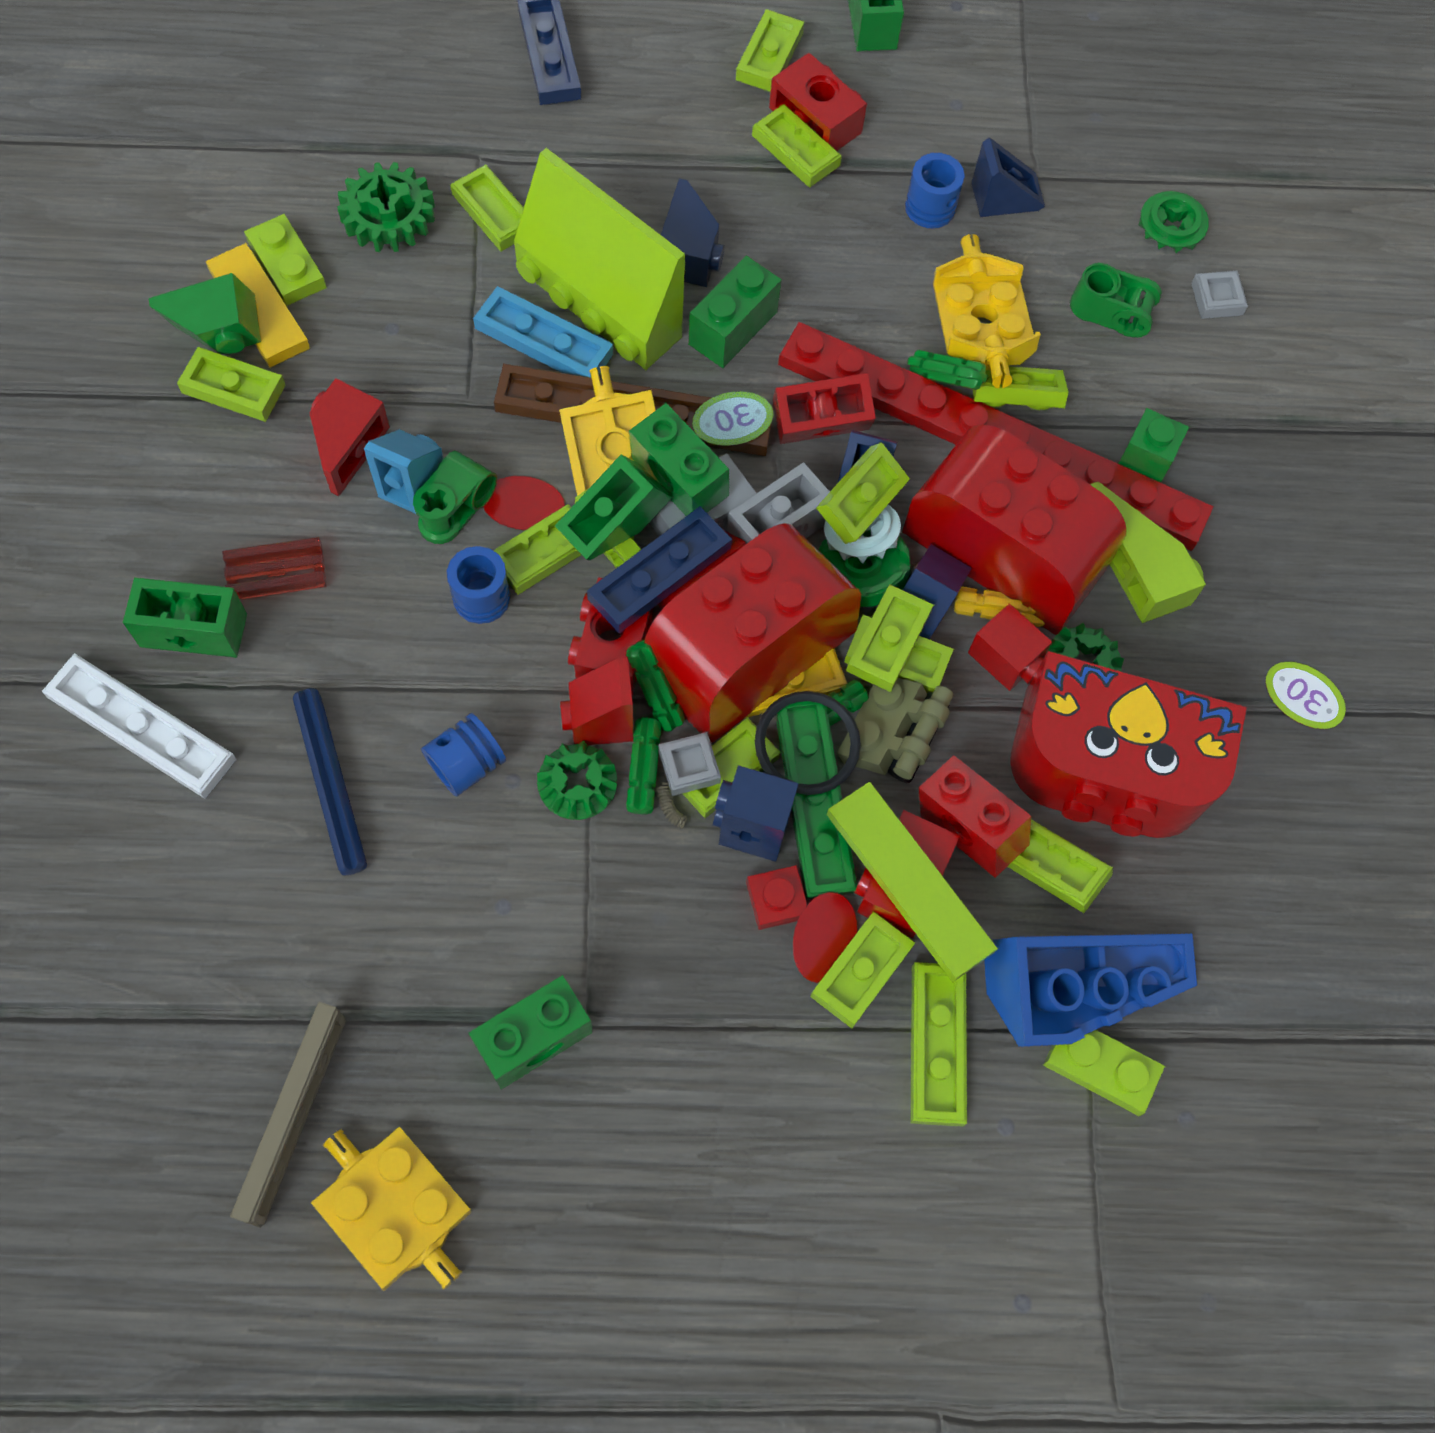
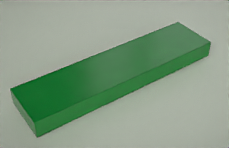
M810 701L796 702L777 712L775 717L785 778L796 783L809 785L830 780L838 774L826 706ZM840 785L822 794L804 795L796 793L791 815L806 900L814 899L828 892L840 895L854 893L857 888L851 847L827 816L828 809L842 800Z

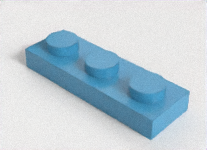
M499 286L494 289L473 318L476 330L561 373L591 378L589 370L597 367L600 375V366H606L613 356L612 343Z

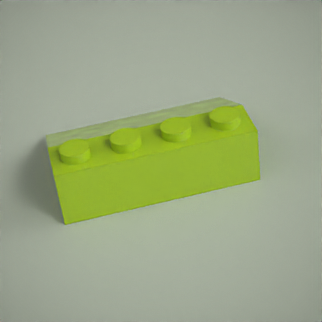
M545 148L539 154L514 239L516 268L527 282L531 284L536 283L549 293V296L557 306L562 309L568 308L578 316L591 333L595 335L600 334L611 342L624 359L628 361L633 360L643 369L647 370L682 338L685 253L556 154Z

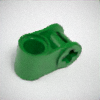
M1094 263L1084 270L1070 298V308L1076 317L1083 321L1093 322L1110 328L1124 336L1132 338L1142 337L1151 330L1153 320L1150 315L1153 307L1160 302L1162 291L1160 286L1149 278L1126 273L1108 264ZM1144 291L1145 296L1143 299H1140L1141 292ZM1134 316L1133 322L1130 324L1128 322L1129 318Z
M454 450L442 460L438 469L416 491L413 497V507L416 515L419 516L418 528L421 536L434 544H444L457 537L473 515L492 497L497 485L498 477L496 473L459 451Z

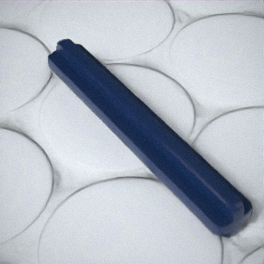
M316 688L297 691L292 699L337 867L342 875H353L365 870L367 862L323 701Z

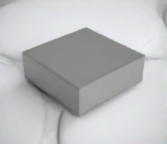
M1238 270L1195 274L1191 284L1201 319L1244 315L1248 304Z
M707 732L659 744V754L672 796L721 783V775Z

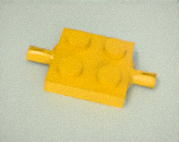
M600 366L603 385H601L597 367L589 370L595 397L582 405L559 409L577 496L590 488L621 454L633 460L629 430L656 411L651 390L629 395L614 393L609 366Z
M400 1126L375 1148L366 1150L363 1153L358 1151L344 1134L343 1130L335 1132L333 1134L335 1139L346 1152H342L331 1137L325 1141L323 1146L332 1154L343 1170L340 1172L337 1180L311 1202L313 1207L383 1292L406 1271L417 1268L422 1264L440 1283L442 1289H446L452 1283L438 1265H442L454 1281L462 1274V1271L455 1266L441 1247L449 1232L471 1213V1209Z

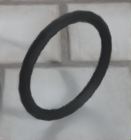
M794 692L776 700L762 714L756 727V755L766 774L789 780L775 769L766 752L765 737L770 721L777 712L796 702L810 701L829 707L840 716L849 732L850 752L848 759L840 772L830 780L809 785L799 783L796 793L804 795L822 794L835 789L845 782L854 771L859 760L861 748L859 729L853 716L836 699L818 692Z

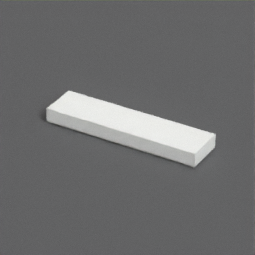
M75 653L42 690L48 699L204 799L207 798L237 760L233 753Z

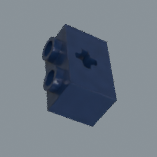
M738 765L733 782L723 780L717 797L713 826L721 828L718 845L776 862L799 783Z

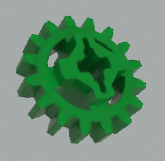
M376 162L374 164V171L370 173L361 167L358 169L360 178L358 180L346 178L347 191H338L340 205L337 206L347 236L352 237L356 235L358 245L364 247L370 241L373 242L375 252H380L384 244H390L394 252L399 251V242L405 241L410 246L416 245L414 234L426 236L428 234L427 223L435 221L433 192L428 189L427 179L425 177L416 179L415 169L409 167L403 173L399 172L398 162H393L389 170H383L382 165ZM385 204H388V205H389V209H388V210H385V207H384Z

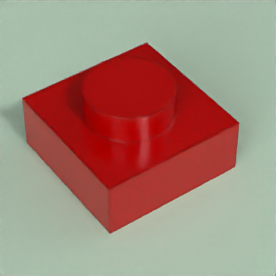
M797 865L747 876L746 884L758 930L798 921L801 913L807 906Z

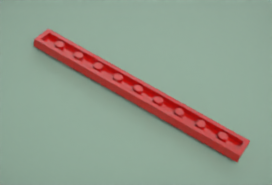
M798 322L779 355V366L813 381L868 373L875 409L955 445L973 426L990 425L1003 429L1088 484L1100 482L1184 544L1185 548L1193 551L1214 507L981 402H974L972 398L801 322Z

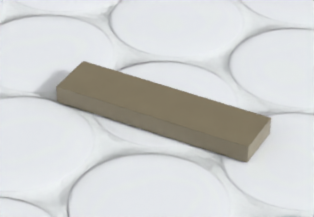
M318 1001L231 1212V1218L259 1228L262 1225L264 1226L346 1023L345 1017L337 1007Z

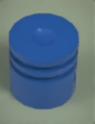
M929 153L915 162L905 202L906 213L911 221L925 228H940L947 225L953 219L965 178L964 169L958 160L944 153Z
M481 546L467 547L457 552L449 562L447 578L453 604L458 614L467 621L477 624L490 623L500 618L507 610L510 602L505 563L500 555L490 548Z
M473 713L465 716L466 722L460 720L455 723L456 730L448 728L421 748L425 759L435 774L456 797L486 776L485 770L492 772L496 769L495 763L502 765L506 762V757L493 735Z

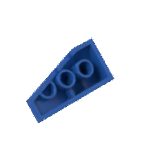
M1193 934L1033 936L994 939L992 942L998 949L984 960L986 993L1018 1046L1072 1044L1085 1038L1084 1035L1103 1026H1111L1122 1021L1124 1016L1144 1007H1152L1197 986Z

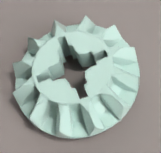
M887 505L865 530H871V537H864L862 534L855 542L845 544L827 521L824 524V533L829 549L839 551L843 560L855 556L862 563H864L868 556L875 555L882 559L888 548H896L898 536L901 533L900 518L890 505Z

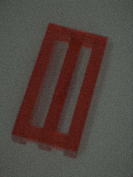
M319 537L222 551L226 566L224 568V576L227 580L225 587L234 588L239 599L327 587L323 548ZM314 568V572L304 573L298 575L242 583L238 582V579L263 575L273 577L285 575L287 572Z

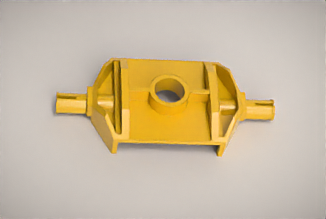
M970 234L961 239L964 255L936 267L933 280L947 355L982 362L986 366V370L991 372L993 386L999 388L1001 383L1002 388H1006L1012 383L1009 365H1021L1037 350L1041 334L1040 332L1033 333L1021 285L1023 265L994 255L983 254L980 248L979 237L973 234L971 240ZM977 318H986L992 323H980Z

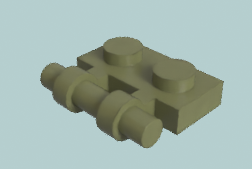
M898 678L891 692L873 685L868 694L869 699L863 703L855 718L861 741L860 756L856 767L886 775L893 759H896L898 761L893 769L894 772L902 778L911 779L918 765L925 764L931 752L929 743L937 728L944 727L950 715L948 706L954 694L946 687L937 686L931 698L925 699L927 693L922 683ZM912 723H917L911 736H906ZM849 732L837 752L844 764H846L850 752Z

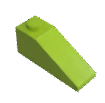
M1100 482L1090 484L1107 496L1124 518L1127 529L1126 537L1110 566L1141 623L1192 605L1206 583L1201 566L1195 559H1191L1184 544Z

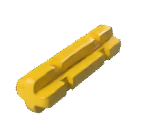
M961 587L954 599V612L960 615L973 616L974 612L980 613V618L992 619L1010 603L1034 626L1041 627L1045 624L1033 615L1036 611L1031 607L1027 608L1022 605V601L1010 599L1001 592L984 590L983 594H978L975 588Z

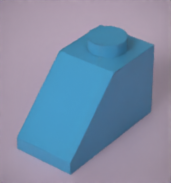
M400 429L368 441L364 451L378 497L416 514L413 507V497L416 491L438 469L444 459L441 447L425 435L417 434L414 436Z

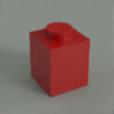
M1009 603L976 633L968 654L1008 691H1011L1022 679L1027 684H1030L1052 641Z

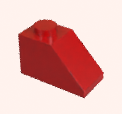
M335 378L326 391H322L316 396L309 413L323 472L331 493L339 497L366 461L364 448L368 441L385 435L390 425L382 401Z
M628 657L617 658L568 683L570 700L560 701L563 731L573 730L574 744H579L582 741L589 746L633 742V702Z

